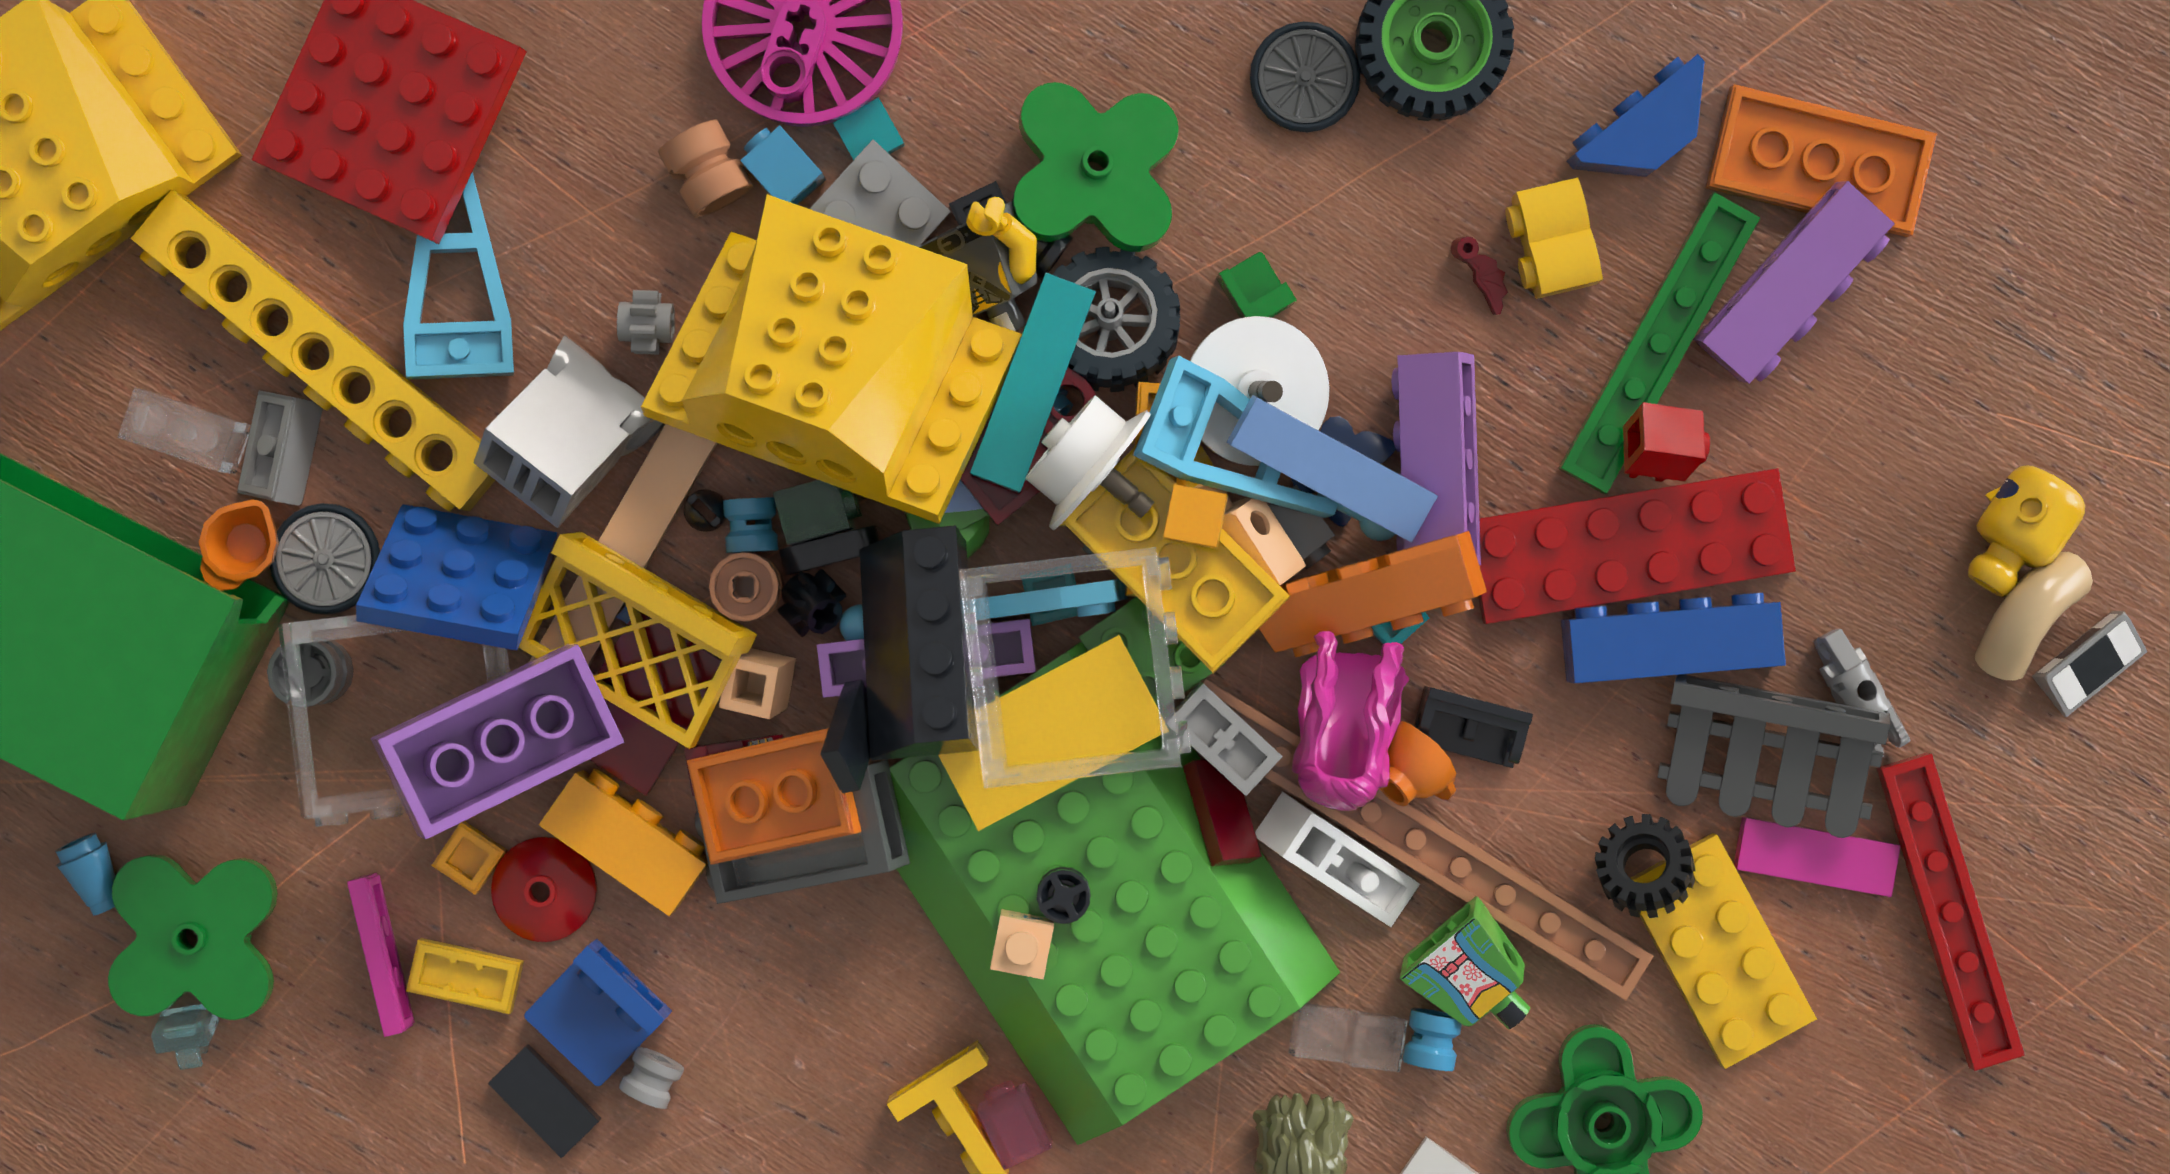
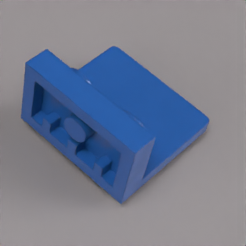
M595 939L585 947L573 960L569 968L525 1012L524 1017L595 1086H601L671 1014L672 1010L598 939Z

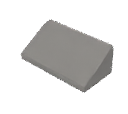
M258 391L237 493L299 506L302 504L322 414V408L313 401Z

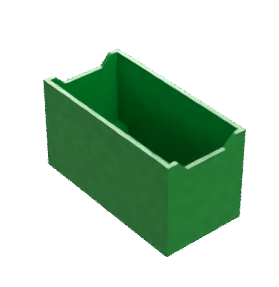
M0 453V759L123 821L186 806L290 602L282 594L250 578L238 589L221 591L210 586L204 580L200 570L202 554Z

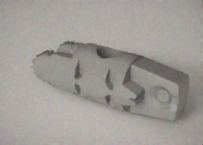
M1842 629L1831 630L1815 639L1813 643L1824 665L1819 670L1827 687H1830L1831 694L1836 703L1890 713L1888 741L1898 748L1909 743L1911 740L1889 698H1886L1885 691L1875 672L1870 668L1871 665L1861 648L1854 649ZM1874 743L1873 750L1883 752L1884 754V748L1881 744Z

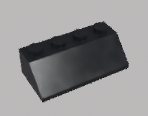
M954 525L903 530L859 549L870 759L873 761L979 751L966 540L957 526Z

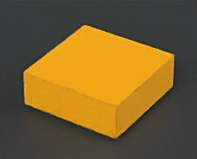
M1174 484L1163 538L1218 549L1228 495Z
M463 821L457 826L431 866L476 895L484 886L507 849L466 821Z

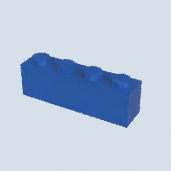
M1762 592L1731 595L1732 605L1712 607L1711 597L1679 599L1680 610L1659 611V601L1627 604L1628 614L1607 616L1606 606L1575 608L1574 619L1561 620L1566 682L1586 683L1786 666L1781 602H1764V593Z

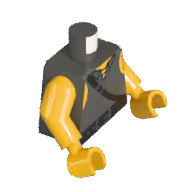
M992 197L988 199L985 208L977 201L972 202L965 223L930 239L918 247L967 264L973 316L985 311L992 324L1017 331L1024 327L1026 322L1014 298L1037 284L1036 236L1016 219L1011 201L1005 204L1000 197Z

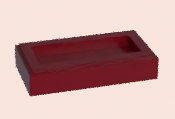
M1206 759L1193 760L1184 765V773L1211 866L1251 863L1262 857L1244 794Z

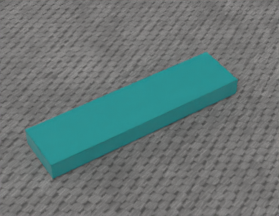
M1045 273L970 475L1012 491L1021 492L1096 291Z

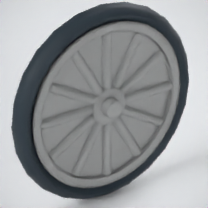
M315 504L294 512L277 530L279 544L274 562L270 565L271 576L277 589L290 603L301 610L313 614L330 615L341 613L356 606L380 553L379 543L372 528L357 513L337 504Z

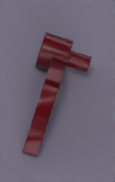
M1469 236L1456 238L1451 244V254L1471 268L1473 271V282L1483 293L1492 314H1501L1503 308L1502 298L1508 293L1503 283L1505 272L1497 268V260L1486 255L1477 254L1479 245L1476 239Z

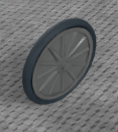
M1303 21L1287 24L1276 29L1260 44L1251 63L1250 85L1258 107L1268 119L1278 126L1291 131L1308 133L1320 131L1336 124L1353 106L1360 88V68L1353 48L1338 32L1319 23Z

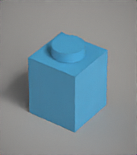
M780 125L773 132H770L768 128L761 130L744 147L748 154L740 161L771 196L799 205L826 181L821 170Z

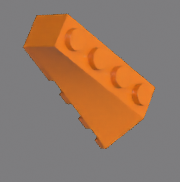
M1465 531L1283 583L1280 587L1290 598L1259 630L1275 653L1292 648L1294 657H1300L1318 651L1319 646L1314 636L1322 631H1330L1335 636L1341 635L1343 644L1374 636L1372 626L1390 621L1394 631L1424 622L1421 612L1441 608L1442 615L1445 617L1473 609L1472 598L1486 593L1487 590L1470 532Z

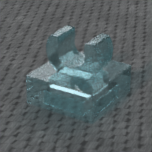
M202 1004L162 1011L151 1034L156 1054L175 1051L180 1070L202 1067L203 1062L200 1054L208 1053V1045L219 1023V1017L209 1012Z

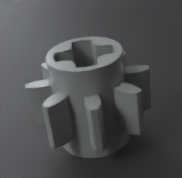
M633 290V302H619L617 311L618 340L631 342V352H634V354L659 355L660 343H673L675 334L674 304L661 303L662 294L658 291Z

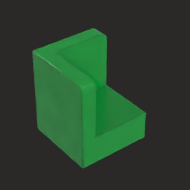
M1257 252L1231 269L1226 268L1218 273L1216 277L1240 318L1253 316L1272 318L1297 301L1287 282L1281 284L1262 252Z

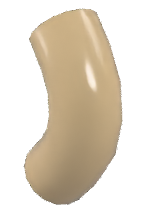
M2060 552L2052 563L2044 567L2033 568L2025 574L1994 613L1975 653V661L1978 666L1995 678L2003 680L2023 678L2036 650L2051 626L2068 608L2086 597L2091 590L2093 580L2086 562L2071 552Z

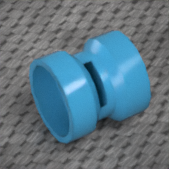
M776 498L723 500L724 517L730 522V532L725 537L726 553L779 550L778 534L772 530V518L777 514ZM746 521H755V525H746Z
M1411 1008L1408 1024L1414 1031V1035H1412L1411 1041L1404 1046L1402 1061L1410 1065L1432 1070L1454 1071L1457 1054L1453 1050L1452 1039L1461 1034L1462 1024L1442 1011Z

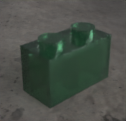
M820 480L773 492L787 545L794 546L856 530L854 518L862 516L856 493Z

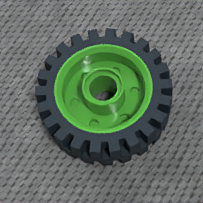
M1367 0L1359 18L1355 40V53L1358 56L1360 73L1364 74L1366 85L1372 93L1375 92L1380 97V102L1387 107L1392 106L1398 110V114L1405 117L1411 115L1418 117V120L1430 121L1431 119H1439L1441 121L1462 115L1481 104L1491 95L1507 71L1514 49V39H1512V32L1514 30L1513 19L1507 13L1509 6L1506 0ZM1427 29L1439 30L1446 37L1447 49L1439 53L1427 50L1422 44L1421 33Z

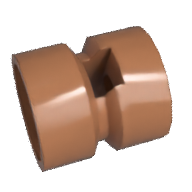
M717 119L689 128L666 142L658 150V154L671 177L684 181L679 192L694 218L704 217L730 205L754 187L739 159L727 157L731 145Z
M741 552L729 555L717 564L711 573L709 591L711 601L720 613L729 619L746 622L764 619L775 612L783 600L781 590L785 585L783 575L773 561L763 555Z

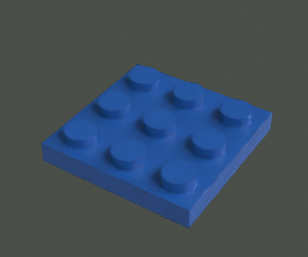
M402 504L356 604V621L517 651L554 557V554L551 552L557 541V532Z

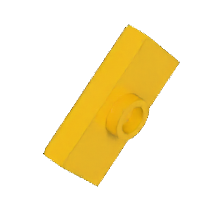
M420 938L417 940L406 992L511 1014L514 1008L524 960Z

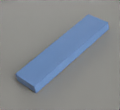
M1252 395L1227 440V443L1234 448L1410 542L1414 540L1438 497L1426 488Z

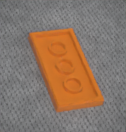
M1733 84L1729 88L1706 189L1808 213L1835 182L1849 181L1895 223L1887 233L1910 237L1914 232L1937 133Z

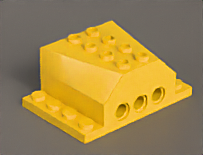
M23 0L0 17V331L135 234L171 189L187 196L242 156L129 0H87L70 13L49 0Z
M767 194L757 239L754 240L735 232H730L647 393L641 409L643 415L650 419L940 524L1000 395L1022 334L973 317L967 264Z

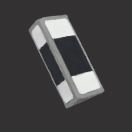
M2112 611L2032 675V678L2064 717H2068L2148 651L2124 611Z

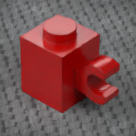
M1643 402L1623 426L1625 473L1629 474L1630 478H1637L1641 475L1655 477L1657 482H1662L1666 479L1685 482L1698 466L1706 461L1710 451V436L1707 432H1704L1703 411Z

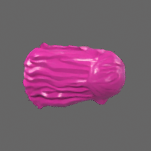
M1322 631L1314 636L1319 646L1317 654L1311 656L1300 668L1302 691L1297 710L1301 741L1293 756L1292 771L1298 774L1300 788L1311 801L1331 809L1352 811L1370 802L1375 797L1379 788L1388 786L1390 778L1388 748L1401 720V694L1403 687L1409 682V677L1406 676L1405 669L1401 666L1404 652L1402 644L1397 642L1383 644L1381 656H1371L1364 653H1336L1338 642L1334 633Z

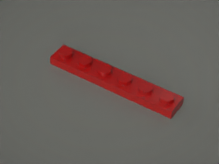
M1923 753L1876 768L1968 1067L1977 1071L2025 1056L1933 755L1931 753Z

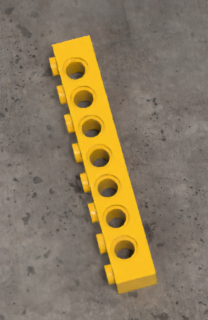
M171 189L130 238L144 249L139 256L144 263L164 277L170 271L185 283L180 291L189 300L203 310H207L212 305L226 318L221 325L229 333L245 344L252 338L267 352L262 356V359L285 377H288L293 372L308 384L303 393L326 411H329L334 406L349 419L344 423V426L353 435L368 445L374 439L387 449L389 453L384 459L393 468L407 478H410L415 472L426 481L430 487L425 493L449 512L455 506L460 510L471 511L495 482V479L473 463L481 438L414 383L407 380L402 373L187 196ZM202 242L206 248V257L201 265L196 268H190L186 261L187 251L194 243ZM243 275L247 282L246 294L239 301L231 302L227 296L228 283L234 277ZM283 308L288 315L287 328L280 335L272 336L267 327L268 318L272 312ZM324 342L329 349L328 362L322 368L313 370L308 362L309 350L316 343ZM365 375L370 382L369 396L363 402L355 404L349 397V385L354 378ZM404 408L411 416V428L404 436L396 438L390 431L389 420L395 411ZM446 442L453 453L452 462L446 469L436 471L430 463V452L436 444Z

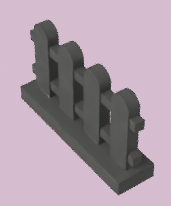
M1677 675L1671 704L1680 705L1681 712L1670 711L1667 726L1677 728L1671 764L1660 762L1657 778L1668 780L1666 794L1673 804L1687 806L1693 803L1697 798L1699 786L1720 790L1719 806L1725 814L1733 817L1741 816L1749 810L1752 797L1772 800V817L1777 824L1783 827H1793L1799 824L1803 819L1805 807L1826 811L1825 826L1827 831L1838 838L1851 836L1857 829L1859 818L1870 820L1872 804L1862 801L1869 766L1881 767L1883 752L1873 750L1874 743L1886 745L1890 727V713L1691 675ZM1713 712L1734 716V721L1730 723L1712 719ZM1766 722L1788 726L1787 733L1766 730ZM1820 733L1841 736L1840 744L1819 740ZM1709 734L1730 738L1723 775L1702 771ZM1762 745L1783 749L1776 785L1755 781ZM1816 755L1837 759L1829 796L1808 792Z

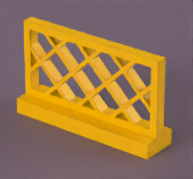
M585 533L560 534L551 552L556 558L542 585L519 648L535 658H540L558 649L551 650L534 640L542 621L557 616L565 645L578 644L579 647H583L596 642L601 643L609 671L593 675L604 699L688 749L694 748L741 655L749 652L757 634ZM567 570H570L582 578L588 599L566 606L560 584ZM597 587L606 591L607 593L599 595ZM616 597L626 603L632 625L609 632L601 602ZM551 602H553L554 610L548 611ZM590 605L598 635L576 642L568 612ZM641 613L647 615L652 619L643 621ZM660 623L670 629L676 651L653 658L645 627ZM634 631L642 661L620 668L612 638ZM684 638L696 645L687 647ZM705 649L722 659L712 680L698 684L689 653ZM678 657L686 688L664 694L655 664ZM644 667L653 698L638 702L628 696L622 674ZM611 677L613 686L604 682L603 679ZM708 687L702 699L700 689ZM689 693L695 715L686 730L672 722L666 700ZM655 703L657 712L648 708L647 705Z

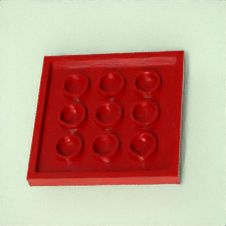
M324 0L251 160L436 244H440L527 51L516 44L414 0Z

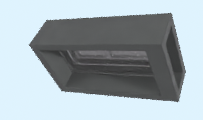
M888 759L868 763L860 790L853 792L862 832L710 865L696 804L695 826L698 835L704 841L708 860L706 877L710 888L715 892L717 904L886 873L910 864Z

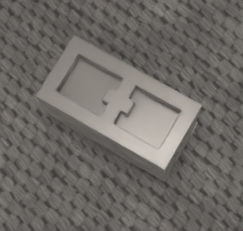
M1201 681L1165 719L1170 727L1245 796L1251 792L1283 757Z

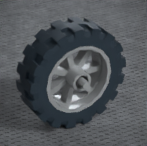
M1110 247L1095 248V253L1086 255L1085 251L1071 257L1072 263L1066 267L1062 264L1053 275L1091 290L1100 289L1102 301L1099 302L1098 306L1091 304L1088 315L1095 319L1084 323L1079 335L1080 338L1097 331L1100 338L1096 350L1081 343L1078 339L1067 368L1081 375L1094 391H1099V387L1110 388V392L1124 391L1125 386L1133 383L1136 388L1138 382H1148V376L1154 372L1159 374L1167 365L1168 357L1170 354L1173 355L1177 346L1180 328V302L1178 294L1172 289L1173 282L1166 272L1161 273L1157 270V263L1147 256L1141 259L1135 256V252L1120 250V252L1110 251ZM1108 287L1125 289L1128 293L1118 301L1117 299L1110 298ZM1137 298L1146 306L1148 315L1123 314ZM1123 326L1148 328L1143 338L1135 344L1123 329ZM1117 338L1126 349L1113 353L1105 352L1108 341L1116 340Z

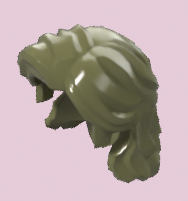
M1294 1093L1292 1100L1285 1094L1282 1098L1276 1094L1271 1097L1266 1110L1254 1111L1253 1119L1257 1124L1255 1128L1259 1135L1257 1161L1254 1164L1257 1174L1346 1173L1348 1164L1346 1163L1347 1158L1344 1156V1153L1349 1144L1347 1135L1353 1124L1354 1117L1349 1111L1345 1110V1106L1341 1101L1334 1102L1333 1097L1329 1095L1321 1100L1319 1095L1311 1094L1306 1105L1300 1093Z

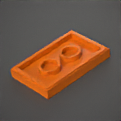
M829 728L687 760L710 865L862 832L853 792L842 793L839 790L820 755Z

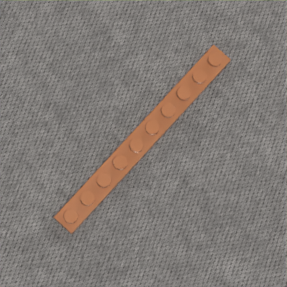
M1203 680L1202 683L1283 756L1264 776L1265 778L1468 903L1477 896L1496 921L1627 1001L1654 957L1653 955L1411 805H1397L1386 797L1380 788L1370 802L1352 811L1331 809L1311 801L1300 788L1298 774L1292 771L1293 756L1301 741V737L1209 680Z

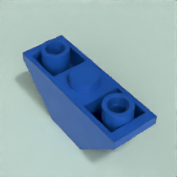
M1699 54L1686 64L1679 57L1675 58L1653 76L1659 84L1658 87L1645 97L1637 89L1613 109L1619 118L1610 126L1602 130L1598 123H1595L1573 141L1572 144L1578 152L1566 162L1575 170L1647 177L1697 137L1705 61Z

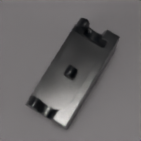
M1424 686L1414 727L1429 736L1445 751L1513 768L1514 763L1519 764L1533 714Z

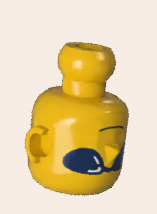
M2026 465L2015 469L2006 478L2001 487L1988 492L1985 496L1990 503L1976 524L1978 532L1990 546L1985 553L1976 556L1971 561L1968 568V576L1984 589L2000 597L2008 595L2018 583V572L2023 564L2032 568H2038L2052 563L2060 554L2085 514L2084 500L2076 490L2058 477L2034 466Z

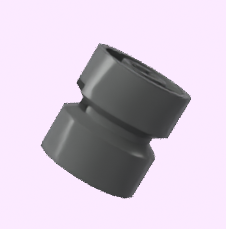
M323 637L299 638L287 641L276 649L269 660L267 669L269 686L276 697L287 705L300 708L333 703L346 693L352 683L354 673L352 658L346 649L336 641Z

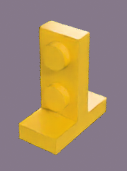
M978 1040L889 1096L887 1106L897 1122L934 1100L938 1106L932 1109V1113L946 1136L949 1137L955 1133L966 1151L962 1152L960 1157L970 1174H1009L1007 1163L1001 1154L998 1155L994 1143L957 1086L965 1079L988 1066L989 1057Z

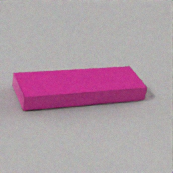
M1742 817L1734 866L1737 870L1892 897L1901 846L1853 836L1838 838L1825 831L1797 826L1783 827L1775 822Z
M373 873L347 881L383 1034L384 1037L403 1033L412 1027L415 1021L408 992H406L407 988L380 875Z

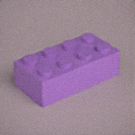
M567 644L370 738L417 836L425 840L624 743L578 644Z

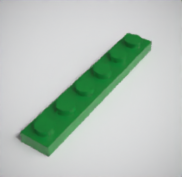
M1715 192L1709 196L1558 467L1559 470L1602 494L1608 493L1624 464V424L1643 402L1657 404L1759 222L1760 217Z

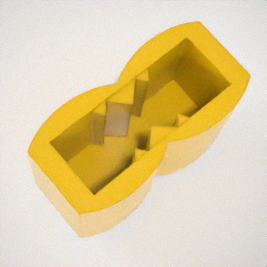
M1578 177L1518 191L1511 197L1512 206L1505 209L1507 225L1512 238L1520 237L1525 257L1518 258L1519 274L1523 287L1525 289L1532 288L1536 299L1597 285L1603 280L1600 259L1590 228L1587 206Z

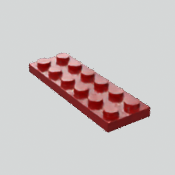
M1779 468L1479 518L1481 565L1479 566L1487 590L1486 593L1478 596L1483 624L1796 572Z

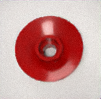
M536 837L515 845L501 858L492 878V902L500 920L513 933L530 941L552 942L571 935L587 921L596 902L597 881L594 870L585 857L557 838ZM535 882H544L548 885L550 895L547 900L539 901L533 896L532 887Z

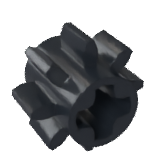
M820 569L815 576L801 571L790 578L781 590L782 599L785 604L780 606L777 611L801 637H804L809 630L814 633L824 634L834 628L842 617V606L839 602L847 597L846 593L823 569Z

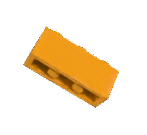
M593 769L590 774L584 770L576 772L539 823V826L660 911L671 916L676 912L706 869L708 860L707 856L703 854L705 850L704 843L682 829L679 830L677 835L659 823L663 815L644 801L637 799L632 804L616 793L620 785L597 769Z

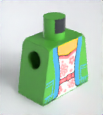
M1477 896L1403 957L1400 979L1464 1026L1474 1025L1490 1011L1507 1029H1511L1519 1024L1530 1010V1006L1515 992L1523 983L1525 967L1523 959Z

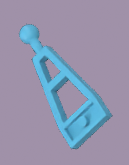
M473 172L462 193L472 233H444L440 244H436L419 235L416 238L403 322L407 380L514 376L511 318ZM477 252L494 321L421 323L431 254Z
M1179 355L1169 360L1149 412L1151 415L1144 425L1133 456L1179 479L1315 516L1330 517L1335 515L1336 510L1358 520L1362 532L1372 540L1385 541L1396 535L1320 493L1313 495L1278 485L1277 482L1281 472L1260 462L1256 476L1253 478L1194 461L1215 402L1239 419L1250 399L1225 379Z
M1119 579L970 599L971 621L1077 607L1078 617L1115 612V601L1128 599L1125 596L1126 586ZM862 604L848 608L840 619V631L846 641L864 639Z

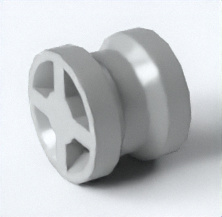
M637 1047L632 1057L634 1067L630 1074L623 1076L619 1089L646 1105L666 1109L671 1099L669 1089L673 1082L680 1080L684 1067L659 1052Z

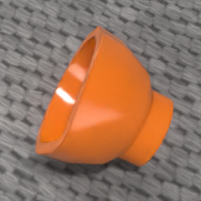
M251 499L219 508L204 522L199 539L202 554L200 570L204 580L210 586L221 591L238 589L247 579L261 575L274 562L279 541L270 510L262 501Z
M1400 721L1388 748L1390 764L1388 786L1380 788V790L1386 797L1400 806H1407L1414 798L1423 799L1433 795L1443 800H1449L1456 792L1454 782L1457 774L1451 759L1429 736L1413 725Z

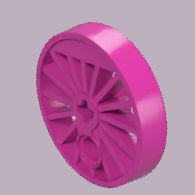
M704 0L702 35L706 54L712 69L726 90L737 101L758 115L777 123L811 127L833 123L869 103L881 91L892 74L898 59L903 34V15L900 0H889L891 14L851 17L840 16L872 0H841L833 4L835 0H765L774 8L773 10L745 0ZM720 6L768 21V23L716 26ZM805 15H809L815 28L814 30L804 29L798 43L796 42L797 33L791 23L792 21L801 22ZM892 27L889 48L839 32ZM769 36L721 60L717 40ZM832 43L883 59L884 62L875 77L872 78ZM823 52L827 53L863 84L865 88L847 101ZM764 55L760 68L742 88L735 84L728 75V72ZM790 63L798 66L801 70L800 77L794 85L779 87L773 83V74L780 65ZM816 64L838 105L819 112H815L812 78ZM763 84L773 96L771 107L752 98ZM803 98L804 113L782 111L785 103H793Z

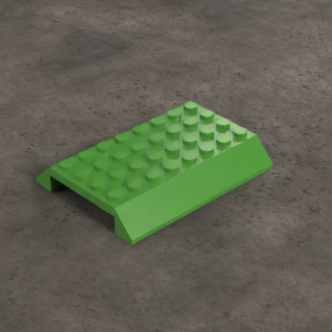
M1080 641L995 699L1087 652V649ZM1166 706L1159 710L1164 720L1171 714ZM1168 724L1167 726L1170 731L980 831L977 830L938 755L906 757L889 767L910 864L898 868L897 871L1077 1145L1123 1126L1302 1008L1340 973L1262 852V857L1251 863L1211 866L1183 769L1184 765L1193 760L1201 759L1194 748ZM1060 866L1072 867L1080 871L1089 884L1091 893L1090 905L1086 913L1077 921L1068 924L1054 922L1044 980L991 970L990 966L1001 909L1045 917L1040 911L1037 902L1038 884L1043 875L1049 870Z

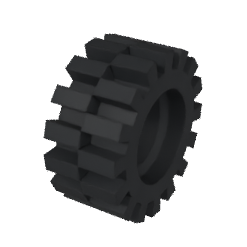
M1642 814V822L1634 823L1633 816L1623 818L1626 826L1622 829L1614 823L1608 828L1611 837L1607 839L1602 836L1598 843L1601 852H1595L1596 871L1608 900L1612 899L1614 906L1621 912L1626 907L1629 910L1630 916L1640 918L1641 911H1647L1649 918L1658 917L1657 909L1663 907L1667 914L1674 911L1675 906L1673 902L1678 899L1683 904L1688 898L1687 887L1693 889L1695 882L1693 871H1696L1694 859L1688 840L1684 839L1683 832L1677 826L1672 829L1669 820L1663 817L1659 818L1658 823L1653 822L1651 814ZM1650 849L1657 851L1666 860L1663 874L1653 882L1638 883L1630 879L1625 873V865L1628 858L1639 850Z

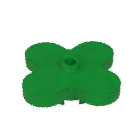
M1052 82L1040 85L1032 90L1022 105L1019 114V129L1022 138L1040 159L1041 163L1026 173L1016 186L1012 197L1016 219L1030 230L1039 241L1051 242L1063 239L1086 223L1095 224L1105 238L1121 250L1141 252L1157 245L1170 226L1172 207L1167 194L1149 172L1167 158L1177 141L1179 126L1172 108L1157 96L1137 93L1123 98L1105 113H1099L1080 91L1070 85ZM1088 162H1095L1104 170H1093Z
M146 855L126 863L119 870L113 881L112 899L118 913L136 932L137 936L116 957L109 970L108 986L116 1004L130 1014L151 1016L170 1008L187 992H191L209 1012L222 1019H242L259 1011L272 994L274 977L268 961L251 943V933L272 914L276 906L278 896L277 885L270 871L257 861L237 858L217 865L197 883L177 862L166 856ZM187 929H191L197 934L198 942L195 947L187 940Z
M1590 1024L1572 1031L1560 1047L1558 1064L1561 1089L1556 1092L1532 1095L1520 1101L1508 1117L1506 1132L1508 1142L1516 1155L1526 1164L1536 1168L1549 1169L1572 1165L1574 1167V1174H1649L1647 1160L1651 1157L1652 1153L1682 1148L1696 1137L1702 1125L1703 1110L1696 1093L1676 1078L1659 1076L1636 1079L1632 1054L1626 1041L1618 1033L1606 1026ZM1609 1112L1611 1116L1610 1124L1604 1129L1595 1128L1596 1119L1601 1114Z

